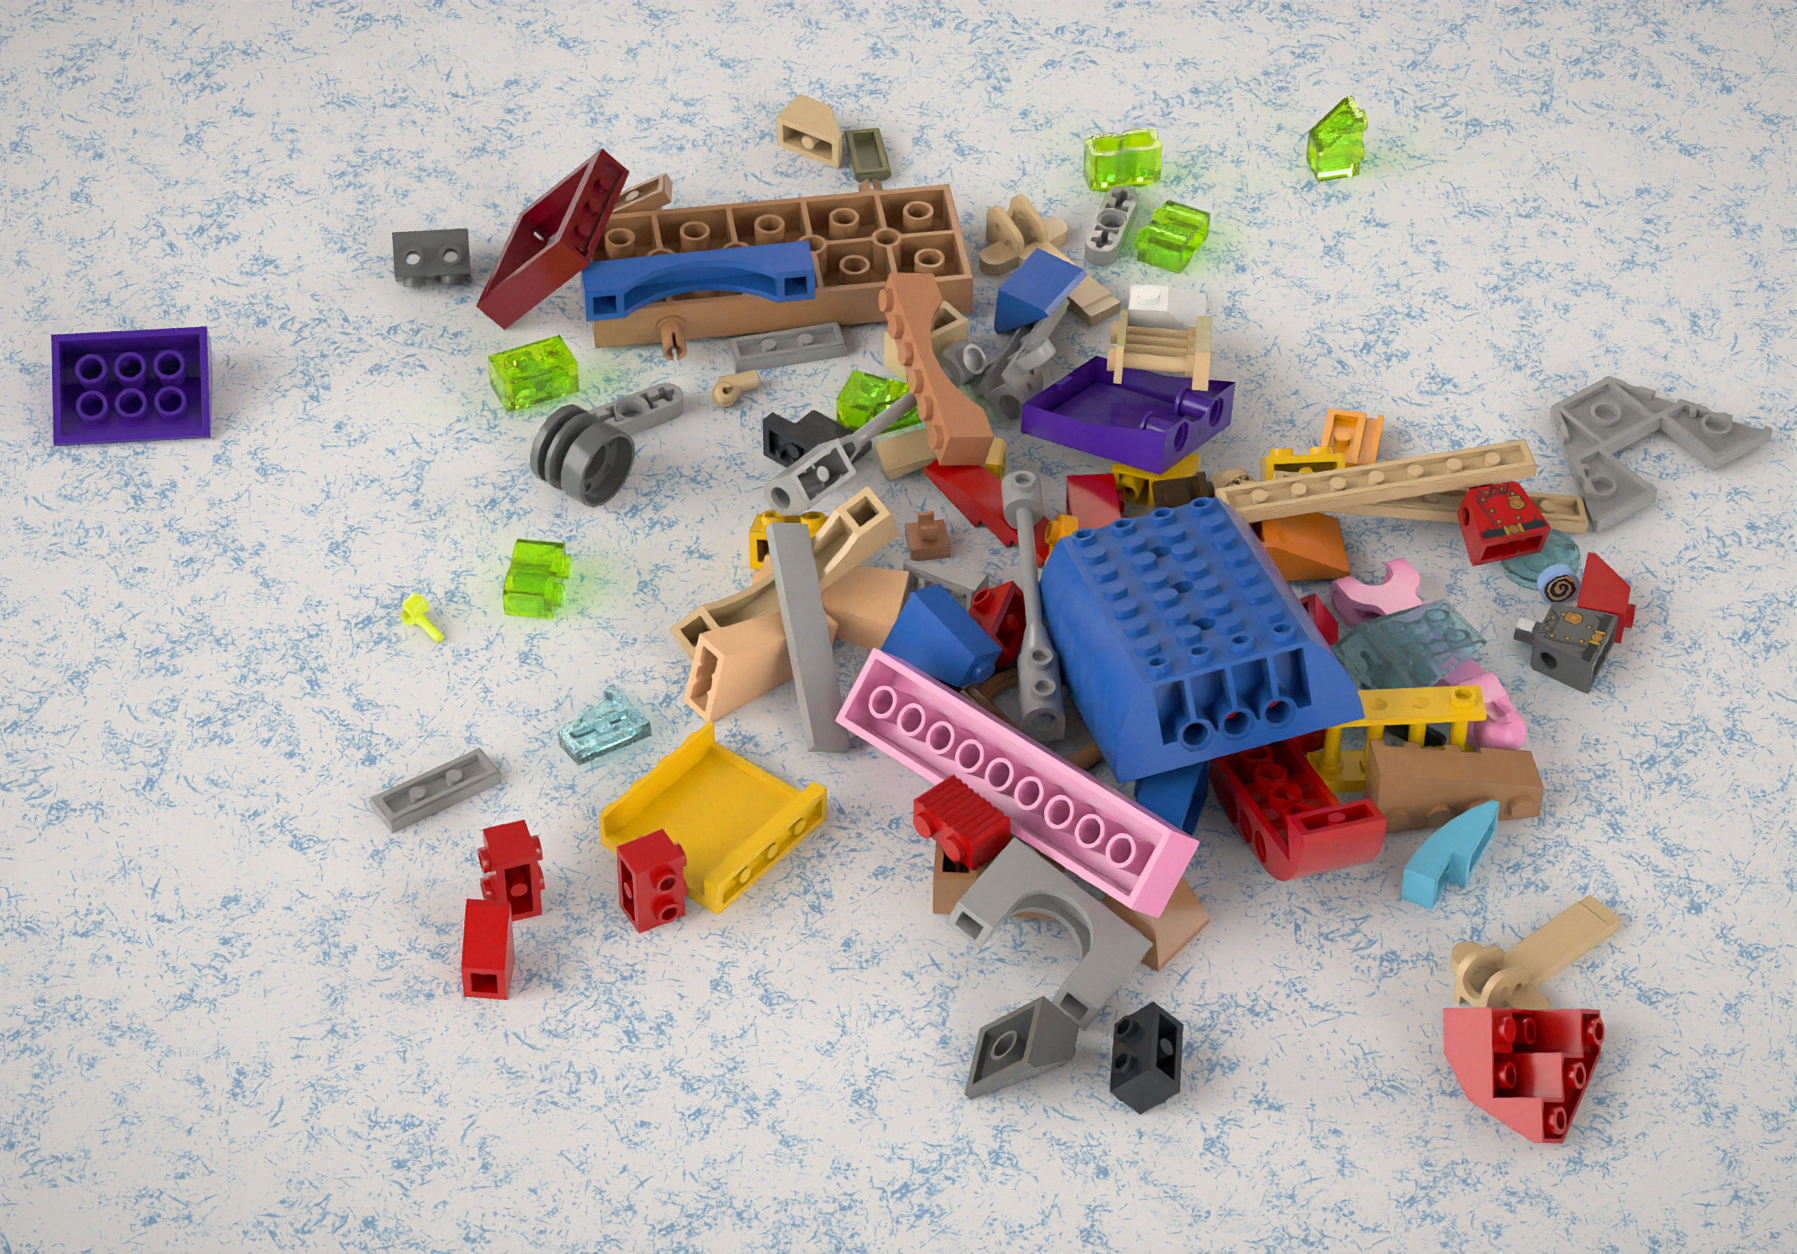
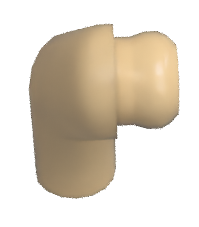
M756 370L721 376L712 390L714 403L721 407H728L736 401L741 392L759 388V377Z

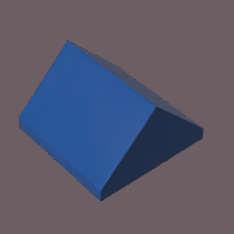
M1036 248L999 287L993 329L997 334L1049 317L1082 282L1087 274L1082 268Z

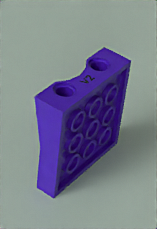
M1095 356L1023 404L1020 433L1161 475L1231 424L1236 382L1208 380V391L1192 390V378L1164 376L1147 370L1123 368L1121 384L1114 383V371H1107L1108 359Z

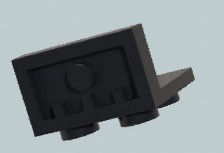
M816 410L810 411L797 423L772 412L763 419V455L788 468L817 445L852 435L855 431ZM871 440L861 447L860 451L851 461L852 465L872 449Z

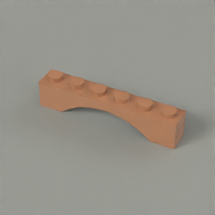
M889 273L885 288L881 289L879 293V308L886 315L889 336L895 340L899 363L901 366H904L908 376L909 391L914 393L918 404L919 419L924 421L928 432L929 446L931 449H934L939 465H984L994 439L985 411L953 385L941 369L933 352L930 333L943 301L934 274Z

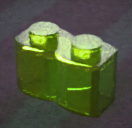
M1136 128L1121 134L1103 133L1093 135L1084 140L1083 176L1090 190L1107 192L1113 187L1124 185L1143 187L1161 179L1162 143L1155 129Z
M1166 201L1161 208L1157 207L1154 210L1151 221L1145 228L1141 227L1136 235L1134 247L1138 249L1137 261L1177 274L1181 273L1190 262L1193 254L1206 241L1209 234L1211 213L1176 201Z
M521 538L516 540L511 565L508 569L503 588L504 615L553 619L556 608H563L565 600V584H563L564 579L570 580L573 567L572 556L566 555V543Z

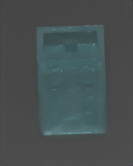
M1443 598L1361 622L1333 644L1331 649L1351 680L1361 690L1432 687L1483 647L1487 641Z

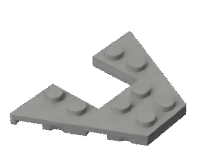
M1610 376L1553 404L1549 417L1579 495L1583 497L1588 518L1596 534L1656 501L1657 490L1613 456V453L1660 429L1712 471H1715L1771 440L1772 428L1765 426L1762 430L1736 423L1732 421L1733 415L1724 412L1716 413L1705 406L1683 399L1673 403L1655 397V390L1642 386H1632L1626 381Z

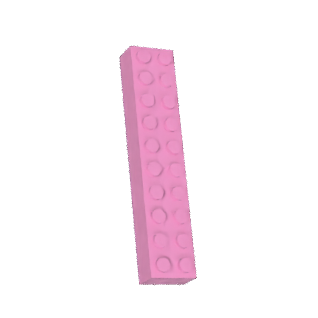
M873 648L835 720L843 727L935 785L955 774L957 779L962 780L963 784L967 783L968 787L973 788L975 793L978 792L981 798L984 797L987 802H991L993 807L996 806L998 811H1002L1005 816H1009L1012 834L1130 909L1158 919L1200 843L1194 837L909 662L877 648Z

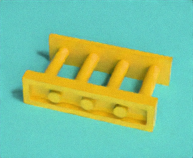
M1480 685L1357 690L1362 702L1365 718L1325 728L1323 752H1307L1306 759L1332 793L1364 792L1369 739L1383 740L1385 725L1409 724L1407 742H1418L1421 749L1441 750L1443 746L1424 747L1426 724L1451 722L1449 745H1459L1460 750L1463 752H1474L1473 745H1466L1468 721H1485L1487 717ZM1367 726L1365 750L1340 751L1343 727Z

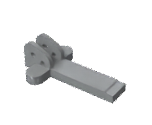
M1066 298L1049 317L1019 327L996 361L987 365L981 374L975 375L963 384L971 397L983 394L1002 421L1008 422L1016 418L1018 403L1020 402L1023 406L1025 402L1042 392L1043 375L1038 366L1045 363L1056 353V349L1048 337L1066 312V307L1070 303Z

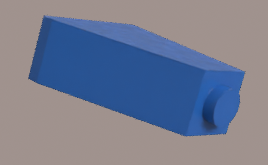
M936 584L912 591L880 650L904 659L932 677L953 686L962 687L975 682L982 683L993 674L995 670L994 664L1003 649L941 584Z

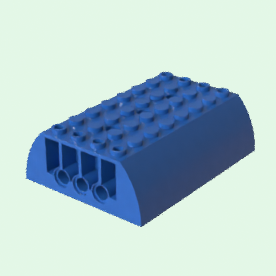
M1200 497L1192 500L1187 505L1175 508H1158L1149 515L1134 519L1120 518L1113 521L1111 525L1096 529H1079L1073 532L1072 535L1060 538L1052 550L1039 581L1043 625L1054 651L1058 654L1061 679L1118 784L1365 718L1357 689L1343 665L1253 529L1235 509L1220 498ZM1279 701L1275 706L1267 708L1271 703ZM1238 712L1234 717L1226 719L1231 713ZM1197 723L1193 728L1185 730L1190 724Z

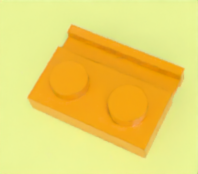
M1328 408L1320 447H1332L1333 454L1344 453L1345 468L1376 463L1384 415H1378V419L1366 418L1367 413Z

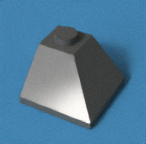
M1041 996L981 1027L964 1095L969 1099H973L1040 1076L1056 1067L1066 1065L1073 1059L1075 1054V1045L1080 1026L1045 996Z

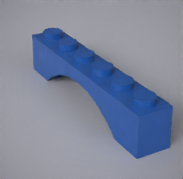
M808 241L589 262V265L580 271L581 293L586 322L626 318L637 309L656 300L694 291L723 290L742 292L760 296L776 303L815 299V268Z

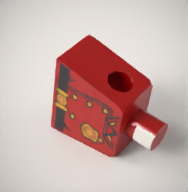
M1515 481L1469 487V491L1465 493L1457 511V518L1473 567L1540 553L1551 531L1549 523L1521 485Z

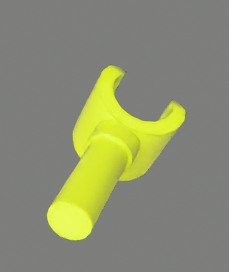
M412 593L402 603L404 609L401 614L402 621L411 626L416 623L437 643L441 642L444 639V635L425 616L429 610L427 601L421 595Z

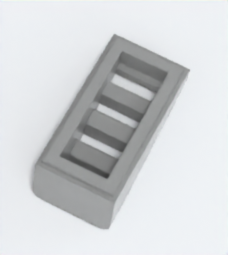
M908 559L903 564V571H909V596L912 591L941 584L967 613L971 607L973 596L981 589L989 588V574L980 571ZM919 578L924 579V585L919 584Z

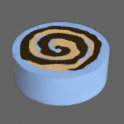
M1555 564L1546 568L1537 579L1539 593L1545 602L1552 605L1564 604L1570 601L1577 594L1580 587L1579 579L1574 570L1566 564Z

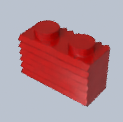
M955 774L947 777L913 800V825L919 835L925 839L931 837L943 847L944 852L952 861H961L973 871H976L978 866L982 867L984 862H989L991 858H995L997 853L1000 854L1010 843L1011 820L1009 816H1005L1002 811H998L997 807H993L991 802H987L984 797L981 798L978 792L975 793L973 788L968 787L967 783L963 784L962 780L957 779Z

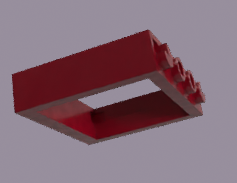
M601 148L523 210L512 228L476 307L505 330L587 267L630 172ZM534 232H536L538 235H540V236H541V239H539L538 237H536V236L534 235ZM556 234L554 241L546 246L549 238Z

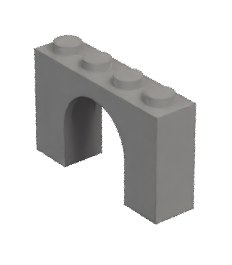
M1016 837L1010 841L960 898L946 921L948 926L979 950L998 928L1015 914L1038 912L1049 915L1061 922L1076 940L1079 949V964L1063 982L1051 1002L1084 1031L1135 971L1153 945L1137 928L1127 924L1109 910L1102 901L1092 897L1074 883L1071 877L1057 870L1039 856L1036 850L1026 846Z

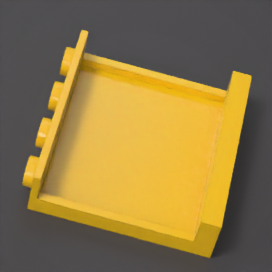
M709 721L697 732L691 733L674 752L664 756L642 779L636 780L614 803H609L599 815L601 845L617 854V846L663 828L672 842H678L685 852L687 866L683 867V873L688 887L687 897L719 915L827 818V788L813 781L800 792L716 743L715 723Z

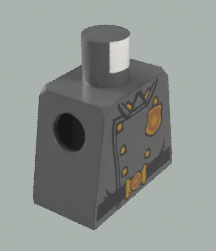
M1554 604L1551 605L1542 623L1521 616L1515 629L1514 640L1533 645L1530 662L1533 670L1578 691L1589 694L1614 646L1618 615Z

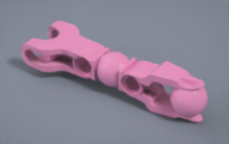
M1398 558L1386 562L1384 584L1371 586L1362 584L1352 576H1345L1332 581L1331 604L1343 622L1349 628L1356 631L1378 635L1398 657L1403 658L1406 665L1411 666L1413 673L1418 678L1427 682V687L1480 685L1487 717L1485 721H1468L1466 742L1473 745L1476 750L1480 747L1519 750L1521 748L1527 731L1522 715L1510 703L1509 696L1493 671H1484L1473 659L1467 658V654L1464 651H1459L1457 643L1451 637L1442 633L1443 628L1437 623L1433 614L1417 595L1420 588V574L1407 560Z

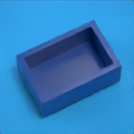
M1210 760L1136 779L1134 797L1137 798L1135 802L1194 837L1207 799Z

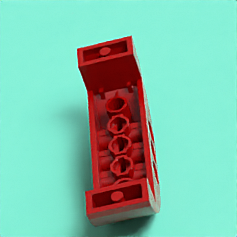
M1279 701L1271 703L1267 708L1275 706ZM1238 712L1231 713L1226 719L1234 717ZM1291 738L1210 760L1209 779L1226 816L1259 863L1276 880L1285 882L1364 865L1374 861L1380 853L1387 828L1386 818L1371 798L1341 804Z

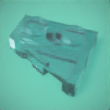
M613 684L603 690L604 700L595 708L593 705L588 704L579 712L575 720L568 722L557 732L559 746L578 766L587 762H593L601 756L623 747L631 746L642 739L652 736L650 721Z

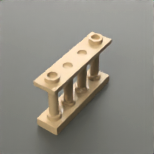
M1121 310L1120 321L1112 320L1110 343L1117 344L1116 348L1109 347L1107 371H1114V383L1121 384L1123 368L1185 373V377L1192 378V390L1208 391L1212 317L1197 316L1196 327H1189L1188 330L1127 326L1128 310Z

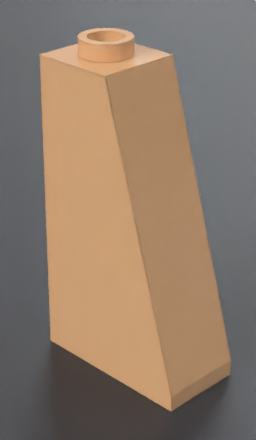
M765 555L762 569L754 571L752 585L773 572L770 555ZM857 565L821 591L825 613L838 623L835 638L873 650V648L880 650L909 598V571Z
M781 611L699 634L683 701L706 722H715L794 678ZM825 613L832 647L838 623Z

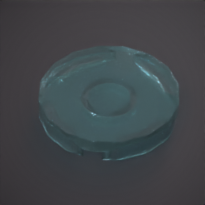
M1551 529L1540 553L1500 561V566L1502 564L1504 574L1512 582L1521 587L1538 591L1537 579L1546 568L1555 564H1566L1577 575L1581 557L1579 547L1571 537L1558 530Z

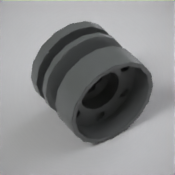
M570 404L559 408L551 414L540 427L533 441L530 453V467L534 475L539 479L549 482L555 488L564 490L568 496L580 503L594 508L604 505L612 499L625 484L632 470L635 458V443L629 434L611 424L601 422L599 417L588 413L587 410Z

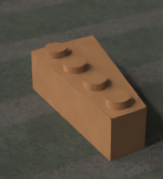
M1369 739L1363 799L1371 798L1385 816L1386 833L1441 828L1450 820L1490 800L1500 802L1498 821L1540 816L1544 786L1531 751L1480 747L1474 753L1463 752L1460 750L1459 745L1444 744L1441 750L1421 749L1418 742L1403 741L1401 747L1386 746L1384 740Z

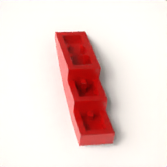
M936 459L924 468L922 472L975 528L984 523L1006 548L1013 543L1019 547L1017 529L1009 526L1004 518L1001 490L1002 480L980 465H939L938 459ZM1044 515L1033 526L1038 568L1045 564L1050 544L1045 543V531L1050 520Z

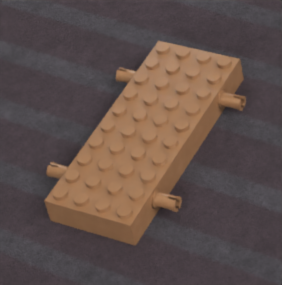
M869 179L859 185V192L664 210L660 207L653 211L611 214L590 262L808 241L815 268V299L776 303L756 295L723 290L676 294L645 305L626 318L591 321L595 348L662 342L664 357L674 361L672 350H676L677 360L684 358L687 354L685 340L769 333L832 322H839L840 326L885 322L887 318L885 313L880 310L878 300L880 290L885 288L889 273H933L943 301H947L961 314H971L973 306V276L950 184L883 190L879 180L872 179L874 189H871Z

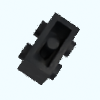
M1154 1001L1131 1015L1124 1016L1114 1024L1110 1092L1119 1101L1124 1102L1139 1114L1158 1104L1164 1103L1169 1098L1180 1093L1184 1024Z

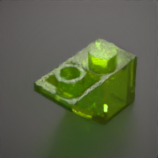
M1353 95L1343 98L1308 131L1306 161L1317 182L1359 175L1360 160L1365 158V147L1362 138L1363 131H1366L1368 128V120L1365 110L1359 108Z
M854 370L836 398L837 422L856 432L909 392L908 384ZM918 404L878 435L922 423L918 416Z

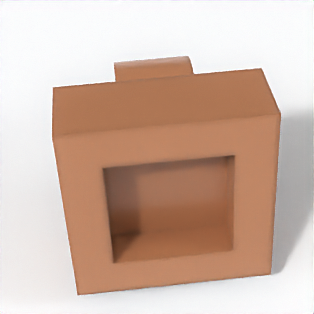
M934 511L918 512L917 522L905 523V539L910 560L924 561L950 558L951 545L944 519L934 520Z

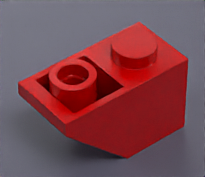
M467 898L461 962L464 997L507 1000L515 964L511 902Z

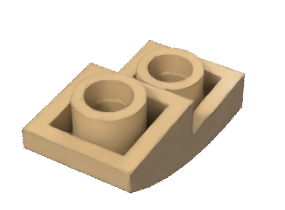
M926 428L903 433L875 444L884 472L890 481L928 466L937 459L934 449H931L929 446Z

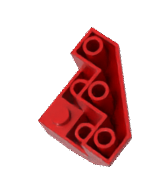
M1498 1007L1443 1008L1444 1054L1468 1100L1533 1143H1563L1601 1056V1044L1604 1041L1605 1028L1603 1021L1600 1019V1010H1530Z

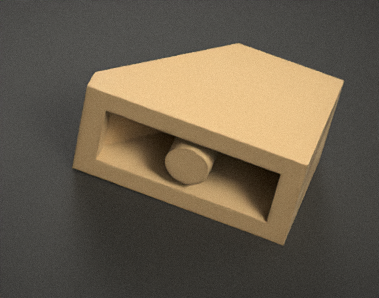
M799 94L777 116V146L839 169L842 166V135L831 105Z

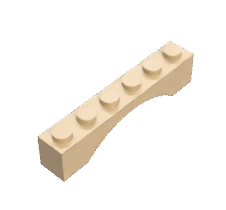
M866 486L838 506L811 539L820 591H823L899 536L892 514L869 486ZM774 572L734 595L701 605L669 628L678 649L691 665L700 633L781 611Z

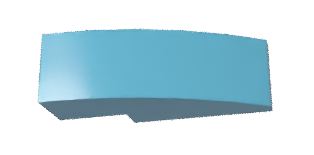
M1490 800L1471 808L1450 820L1433 833L1417 849L1404 867L1400 898L1433 909L1448 881L1465 887L1496 833L1500 802Z

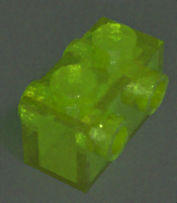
M560 335L488 356L490 386L507 413L579 392L577 361Z

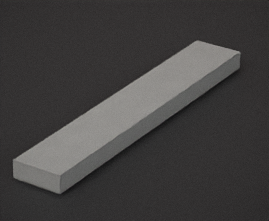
M770 522L765 530L808 752L845 753L851 745L848 729L835 721L843 704L808 524Z

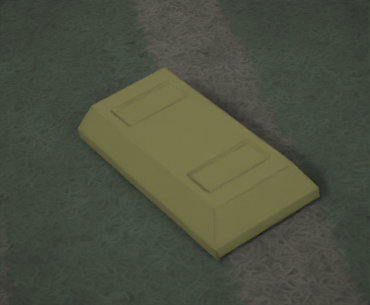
M870 128L844 131V138L855 179L859 183L869 179V182H872V179L879 181L887 180L891 176V169L880 129Z

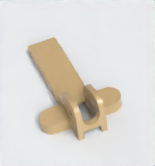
M1018 194L1012 197L1007 213L998 205L987 210L986 241L991 245L983 248L979 255V268L984 274L989 276L1003 275L1019 267L1036 248L1044 250L1075 266L1078 265L1057 249L1067 241V223L1056 217L1042 219L1026 196ZM1089 274L1067 297L1070 302L1067 308L1091 327L1120 313L1121 302Z
M1588 895L1505 953L1497 945L1483 948L1475 942H1460L1453 947L1450 961L1451 970L1456 975L1453 1000L1459 1005L1466 1000L1474 1007L1530 1010L1550 1009L1549 999L1536 988L1619 930L1621 918L1594 897ZM1483 988L1482 995L1478 994L1477 992Z

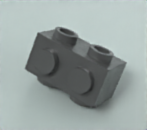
M468 228L392 232L396 281H403L404 287L425 286L426 279H441L442 285L463 284V277H471ZM451 252L458 256L454 262L444 260L445 255ZM410 255L420 257L416 264L406 262Z

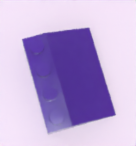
M207 326L51 335L54 446L211 438L212 343Z

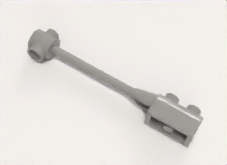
M965 339L957 340L936 356L941 369L957 388L975 375L981 374L986 367V357L983 350L978 345ZM907 392L852 435L817 445L770 480L765 486V497L772 509L784 516L809 510L855 475L856 471L851 461L860 451L861 447L917 405L914 393Z
M1020 470L1004 477L1001 483L1004 518L1009 526L1018 531L1027 626L1025 628L1021 654L1017 660V689L1021 730L1036 741H1064L1065 714L1059 657L1054 651L1043 625L1033 526L1044 515L1041 480L1033 472ZM1048 713L1054 715V720L1046 724H1039L1032 720L1035 716L1041 717Z

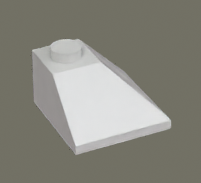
M1131 285L1128 326L1188 330L1189 327H1196L1197 316H1205L1206 294L1164 286Z

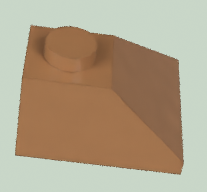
M1183 875L1159 919L1130 909L1107 893H1105L1102 902L1109 910L1130 926L1137 928L1144 937L1153 943L1141 963L1157 972L1210 922V916Z

